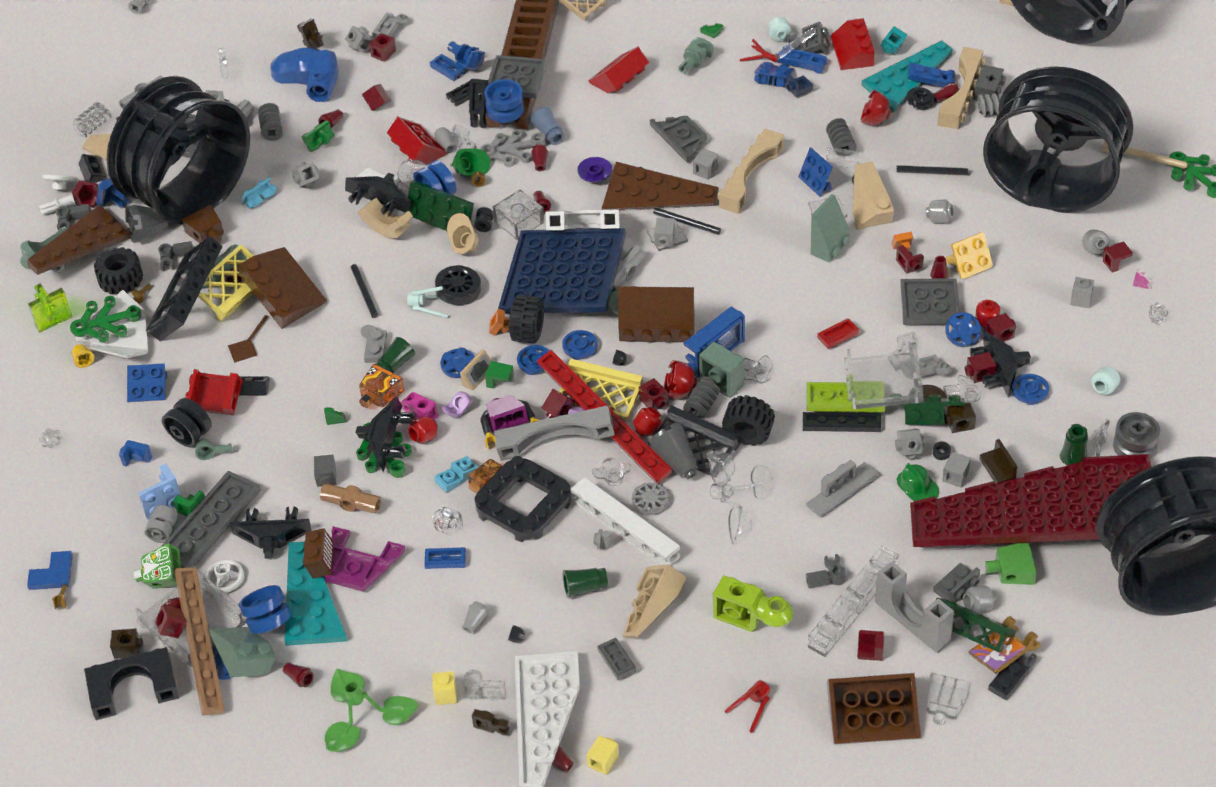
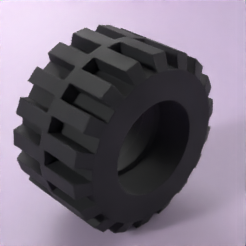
M116 247L112 250L108 249L95 260L94 271L99 287L104 292H109L112 295L116 293L117 295L124 290L128 293V291L135 290V287H138L143 280V271L139 257L135 251L129 248L121 247L117 249Z
M517 295L512 304L509 319L511 340L536 344L540 338L544 322L543 300L541 297Z
M740 395L737 398L734 397L728 403L722 420V428L738 435L739 443L744 445L751 444L755 446L756 444H763V442L768 440L775 420L774 410L764 400L757 399L754 396L745 395L743 397Z

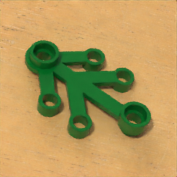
M1180 151L1172 152L1169 155V158L1187 163L1185 168L1186 179L1183 184L1185 190L1190 191L1194 189V176L1207 187V195L1211 198H1216V181L1212 182L1202 174L1216 176V164L1211 167H1203L1209 164L1210 157L1208 155L1201 154L1199 157L1186 156ZM1190 163L1199 164L1201 166H1194ZM1173 166L1171 178L1173 180H1180L1183 171L1181 168Z
M106 296L104 306L97 317L89 321L91 315L97 312L98 306L95 301H88L86 311L81 319L74 320L70 324V331L76 337L88 335L102 343L109 340L108 331L122 338L127 335L126 326H115L110 323L123 319L137 322L141 319V309L136 305H131L126 311L107 316L111 308L115 307L116 301L113 296ZM99 327V328H102V329H104V330H100V331L98 332V331H96V330H94V329H92V328Z
M395 431L391 446H405L407 451L403 455L404 457L410 456L412 454L411 446L409 444H400L403 441L402 433ZM364 439L360 448L356 451L357 459L360 461L366 460L369 456L367 449L370 443ZM373 451L369 460L365 463V469L368 473L377 471V460ZM389 457L387 463L390 474L395 478L402 477L405 473L404 463L401 460H395L394 457Z

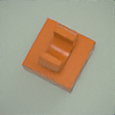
M912 231L894 235L891 242L893 249L904 245L909 250L914 238Z
M497 309L491 317L489 325L490 334L496 335L499 330L503 333L508 332L509 318L504 317V310Z

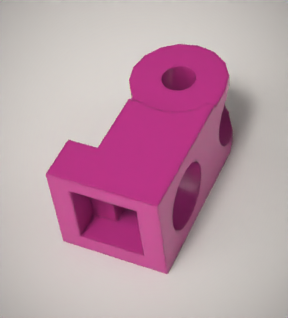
M411 392L401 401L403 410L409 413L414 412L417 418L429 416L435 420L439 416L436 402L415 392Z

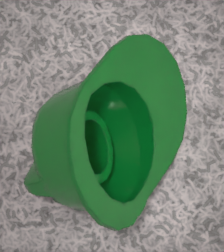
M464 148L456 152L453 163L450 166L454 168L456 173L462 176H472L477 171L485 175L490 168V159L486 152L481 149Z
M907 463L903 471L897 476L898 486L911 500L918 501L933 496L937 499L939 494L938 487L928 476L923 466Z

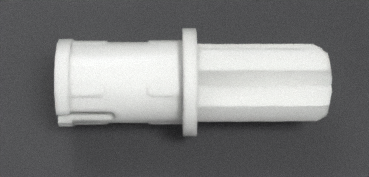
M71 194L59 199L54 198L55 201L39 206L41 214L44 215L56 211L61 206H73L75 201Z

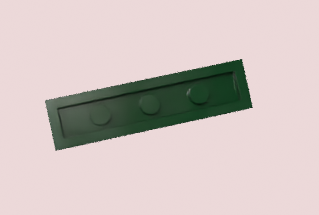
M936 598V600L940 599L954 611L953 620L962 617L965 626L960 629L956 628L953 621L952 632L1000 653L1007 637L1014 638L1016 630L947 599ZM978 624L983 634L975 637L971 627ZM995 632L1001 635L997 646L991 644L988 635Z

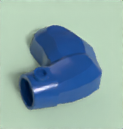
M311 47L298 48L282 53L270 65L271 77L275 82L307 85V96L315 102H325L330 98L339 75V66L335 52Z

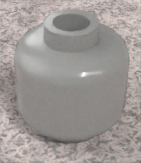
M946 199L933 200L930 202L929 207H926V216L934 224L947 223L950 221V218H953V205Z
M1096 229L1087 231L1082 239L1084 249L1093 254L1104 253V248L1109 247L1110 243L1108 235Z
M986 585L970 587L963 595L965 608L977 613L990 611L996 600L994 592Z

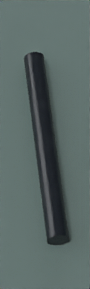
M897 165L896 172L968 175V168Z
M657 207L654 208L653 214L672 218L677 222L717 235L721 232L719 227Z
M353 264L350 267L371 317L376 318L378 317L376 307L357 264Z

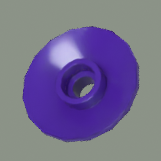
M589 157L579 163L577 172L580 178L585 181L600 182L611 175L612 165L605 158Z

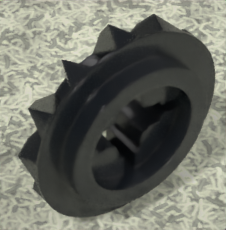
M916 87L908 91L906 100L909 105H913L914 109L916 107H919L921 110L923 108L928 109L929 106L933 105L934 95L926 88Z

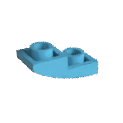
M466 456L452 462L451 469L435 475L434 481L445 492H448L472 477L479 470V467Z

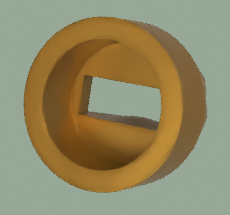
M477 171L472 175L471 181L474 186L482 187L486 182L484 173Z

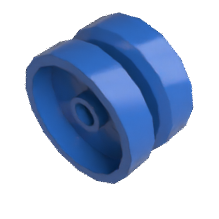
M501 79L491 82L486 87L484 95L486 111L490 119L506 123L518 119L523 114V93L518 82Z
M435 160L428 164L426 168L423 167L414 172L413 178L415 181L452 195L457 191L452 173L439 160Z
M271 585L251 592L239 602L238 606L242 615L247 617L245 622L251 633L258 634L273 630L291 617L292 612L287 602H284L285 597L280 586Z

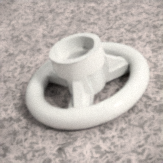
M42 175V179L53 181L52 189L66 190L69 182H76L78 180L74 176Z
M233 560L217 561L206 570L204 575L205 585L216 593L231 592L242 584L245 575L244 569L238 562ZM230 566L237 569L238 572L231 571ZM213 571L215 572V575L217 577V581L214 585L210 581V576ZM230 579H237L232 585L221 587L224 582Z

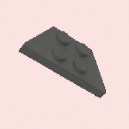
M688 116L667 117L666 121L655 122V119L650 120V126L686 163L691 160L707 140V135Z

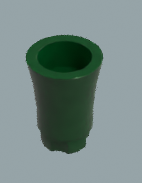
M396 337L375 365L394 373L406 361L415 356V351L406 340Z
M1073 424L1068 429L1063 448L1060 452V460L1065 465L1082 462L1083 458L1088 457V432L1086 427L1080 424Z
M606 569L563 570V584L567 598L607 587Z

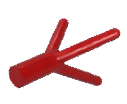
M752 39V42L755 44L752 45V48L762 55L740 59L743 62L766 58L773 62H778V56L765 51L755 39Z

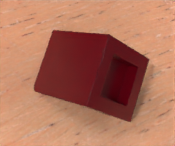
M381 83L372 86L361 94L372 111L391 101Z
M78 181L72 191L75 205L89 204L90 208L96 207L98 184Z
M1123 241L1104 248L1102 261L1113 273L1119 270L1120 260L1131 257L1133 252Z
M859 630L857 659L883 661L884 631Z

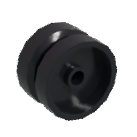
M189 398L179 399L174 404L173 409L169 410L161 420L166 432L185 447H193L200 440L201 436L205 435L212 427V422L207 412Z

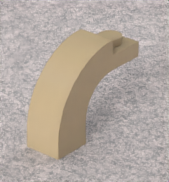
M377 198L370 201L357 212L370 228L387 238L399 237L410 227L408 220L413 217L409 211L401 216L392 214L388 217V212L383 215L381 213L383 206Z

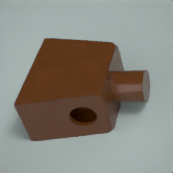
M211 204L181 219L185 233L198 243L205 240L208 235L218 243L221 242L222 235L224 234L222 223Z

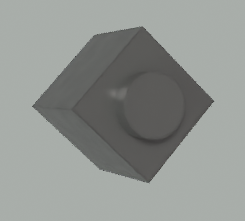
M334 454L314 456V476L317 487L323 486L326 483L336 485Z

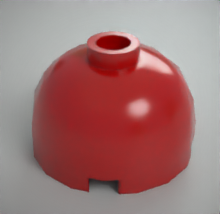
M872 90L868 96L871 100L865 103L860 120L861 123L877 126L883 123L885 119H889L892 110L889 109L890 103L888 98L881 92Z
M672 360L668 368H671V371L665 375L664 388L668 391V398L681 399L688 396L691 390L696 387L697 378H694V371L687 363Z

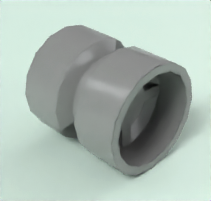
M164 505L155 506L144 530L146 537L154 542L164 543L170 537L172 528H174L178 515L176 511Z

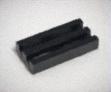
M470 81L446 93V98L450 99V102L454 103L456 107L469 100Z

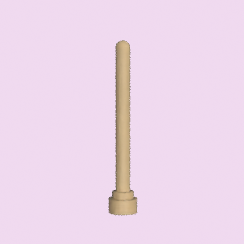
M1104 141L1102 151L1109 153L1107 143ZM1130 147L1124 152V154L1182 169L1187 167V163L1184 161Z

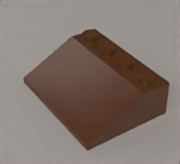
M285 247L255 255L240 264V277L281 329L327 302V299Z
M618 286L619 341L683 343L695 334L694 287Z
M915 673L827 680L828 704L834 744L921 738Z

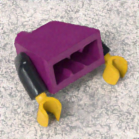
M509 395L503 398H494L486 404L487 410L483 412L480 419L483 433L486 435V448L489 449L488 443L494 442L496 446L495 436L492 435L494 431L519 426L529 421L530 423L540 421L535 419L536 416L526 401L518 400Z

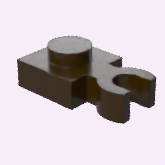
M474 709L471 715L474 728L490 733L496 731L505 736L510 727H507L508 720L496 719L495 715L489 711Z

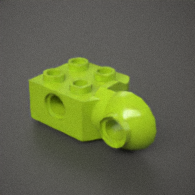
M723 575L713 592V618L752 632L757 627L759 620L769 626L781 627L793 619V607L787 600L780 596L768 597L761 588L739 581L734 577Z

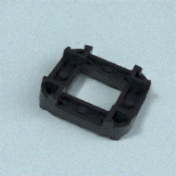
M514 456L477 492L474 498L476 511L483 522L488 519L514 534L515 540L522 542L523 539H533L535 537L538 540L543 536V530L561 510L570 507L571 488L570 484L562 477L529 459ZM523 480L547 493L527 516L499 502L501 497L516 482L521 483Z

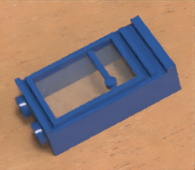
M732 306L684 342V346L695 353V357L690 353L685 356L687 361H689L687 364L694 371V376L700 377L699 355L713 341L724 346L729 351L745 342V315L741 311L736 310Z

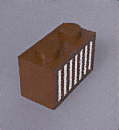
M325 528L309 531L305 534L303 565L312 578L332 574L334 542Z

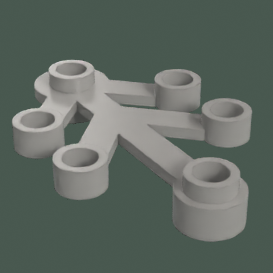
M516 129L507 141L504 133H498L491 144H484L480 149L486 152L489 159L494 158L503 161L506 167H512L514 165L513 156L521 158L522 163L531 162V154L529 152L517 149L544 145L545 135L537 132L532 134L531 140L515 143L523 138L522 131ZM505 152V153L511 154V155H513V156H505V155L500 154V153Z

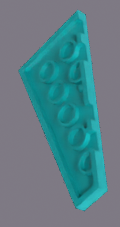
M941 40L863 79L861 86L870 93L872 90H876L884 94L889 100V109L894 113L897 110V106L905 102L908 91L923 84L922 82L908 79V66L910 62L936 68L952 55L953 49Z
M305 541L289 542L286 602L292 615L285 622V645L347 642V636L323 576L312 578L303 565Z

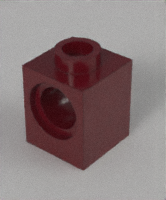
M380 33L369 44L371 57L383 62L396 52L395 39L383 33Z
M1006 313L986 320V332L1003 342L1014 338L1016 324Z
M990 353L967 357V365L964 367L967 377H970L973 384L982 382V376L995 374L996 364Z
M653 378L639 386V400L646 407L659 410L668 405V391Z
M552 389L541 409L547 412L546 416L548 418L568 415L575 401L563 393Z
M162 604L154 622L160 635L179 639L187 621L180 608Z

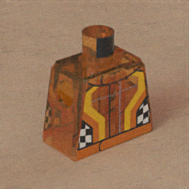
M373 364L360 382L359 388L362 398L359 400V403L364 408H368L372 403L379 407L386 406L404 391L403 378Z

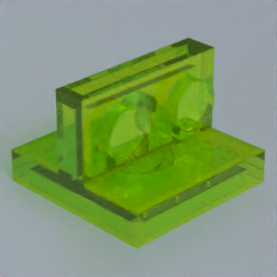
M41 283L34 286L36 292L34 294L35 300L28 303L39 333L73 317L66 294L62 288L48 294Z

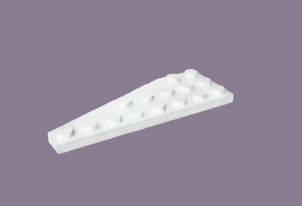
M578 651L515 656L519 787H544L580 690Z

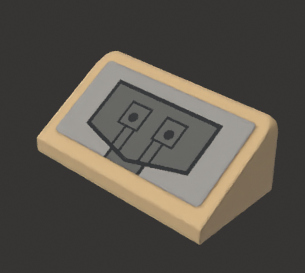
M484 349L460 372L462 386L470 390H475L485 379V373L492 361Z

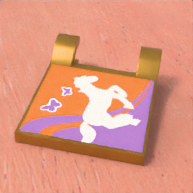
M1008 616L1002 623L1015 629L1016 633L1019 630L1014 625L1016 620L1011 616ZM1031 631L1025 636L1023 641L1017 636H1014V638L1007 637L1001 653L981 644H978L968 652L969 655L997 674L1028 650L1038 649L1041 644L1036 640L1038 635ZM996 632L989 636L991 644L997 646L1001 635Z

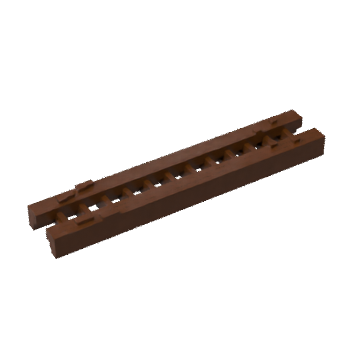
M516 0L501 55L545 59L559 0ZM523 97L524 111L514 121L515 129L528 130L536 98ZM486 111L487 127L500 128L501 122L490 119Z

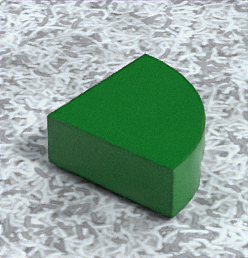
M719 23L710 26L704 25L700 28V33L715 38L723 30V25Z
M331 407L324 408L327 425L346 423V417L343 412L335 411Z

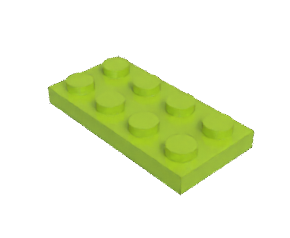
M807 382V411L885 412L884 383Z

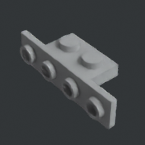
M850 459L845 464H841L831 474L823 477L821 480V493L808 501L806 506L821 517L876 478L877 472L865 462L856 467V463Z

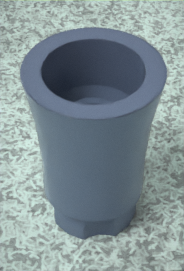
M542 107L536 110L531 116V123L545 135L546 140L550 141L552 145L563 141L565 135L556 121L552 110L549 107Z

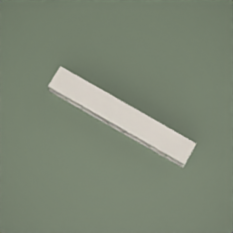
M584 477L571 488V493L574 494L572 495V502L657 564H669L672 566L680 559V554L677 552L680 549V545Z

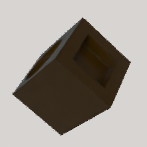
M970 402L965 403L964 406L947 407L945 424L950 427L952 433L975 429L976 415Z
M137 628L111 631L110 649L114 659L139 654L140 649L143 648V638L139 636Z

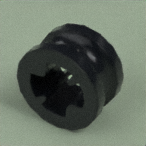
M937 442L934 444L932 454L935 459L946 460L950 457L951 447L946 442Z

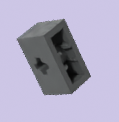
M983 65L975 85L974 100H978V95H982L984 98L985 94H989L990 98L992 94H996L998 97L999 93H1001V86H1004L1006 76H1003V68Z

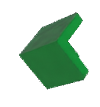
M491 361L485 373L486 387L494 389L497 380H513V365Z
M199 490L195 496L190 494L187 498L177 495L173 500L176 512L187 517L205 497L204 492Z

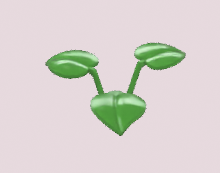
M337 668L331 681L330 691L335 701H347L349 723L337 722L327 729L325 733L326 750L340 752L351 748L357 743L360 737V729L352 726V705L361 704L364 698L378 711L384 712L382 718L390 725H399L407 721L418 708V703L408 697L393 696L384 701V708H382L368 696L366 691L363 692L365 682L360 675Z

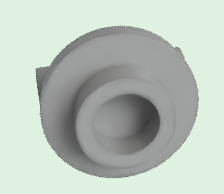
M599 529L598 533L594 534V545H597V549L601 550L602 547L609 549L611 547L609 531Z

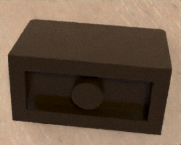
M995 440L994 450L980 454L979 459L995 484L1016 479L1017 465L1001 440Z

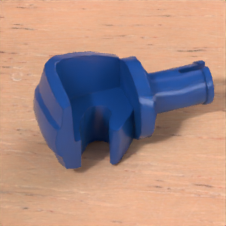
M454 41L448 44L450 47H447V50L455 54V60L461 67L468 70H476L482 66L485 58L484 51H480L477 47H470L468 44L458 45Z

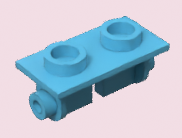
M271 178L263 179L253 189L246 190L242 195L241 204L246 203L249 209L255 208L263 202V199L260 197L261 195L266 200L275 194L277 188L274 184H270Z

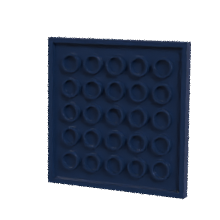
M625 228L521 230L498 309L504 310L505 313H510L516 296L525 295L541 297L544 304V313L607 312L626 237Z

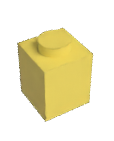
M454 671L432 673L435 704L457 703Z
M599 735L586 755L587 767L607 775L619 756L618 743L611 738Z

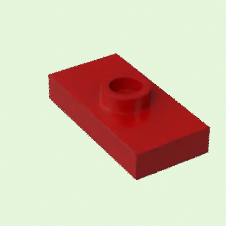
M847 318L817 333V338L827 349H830L858 335L859 328Z

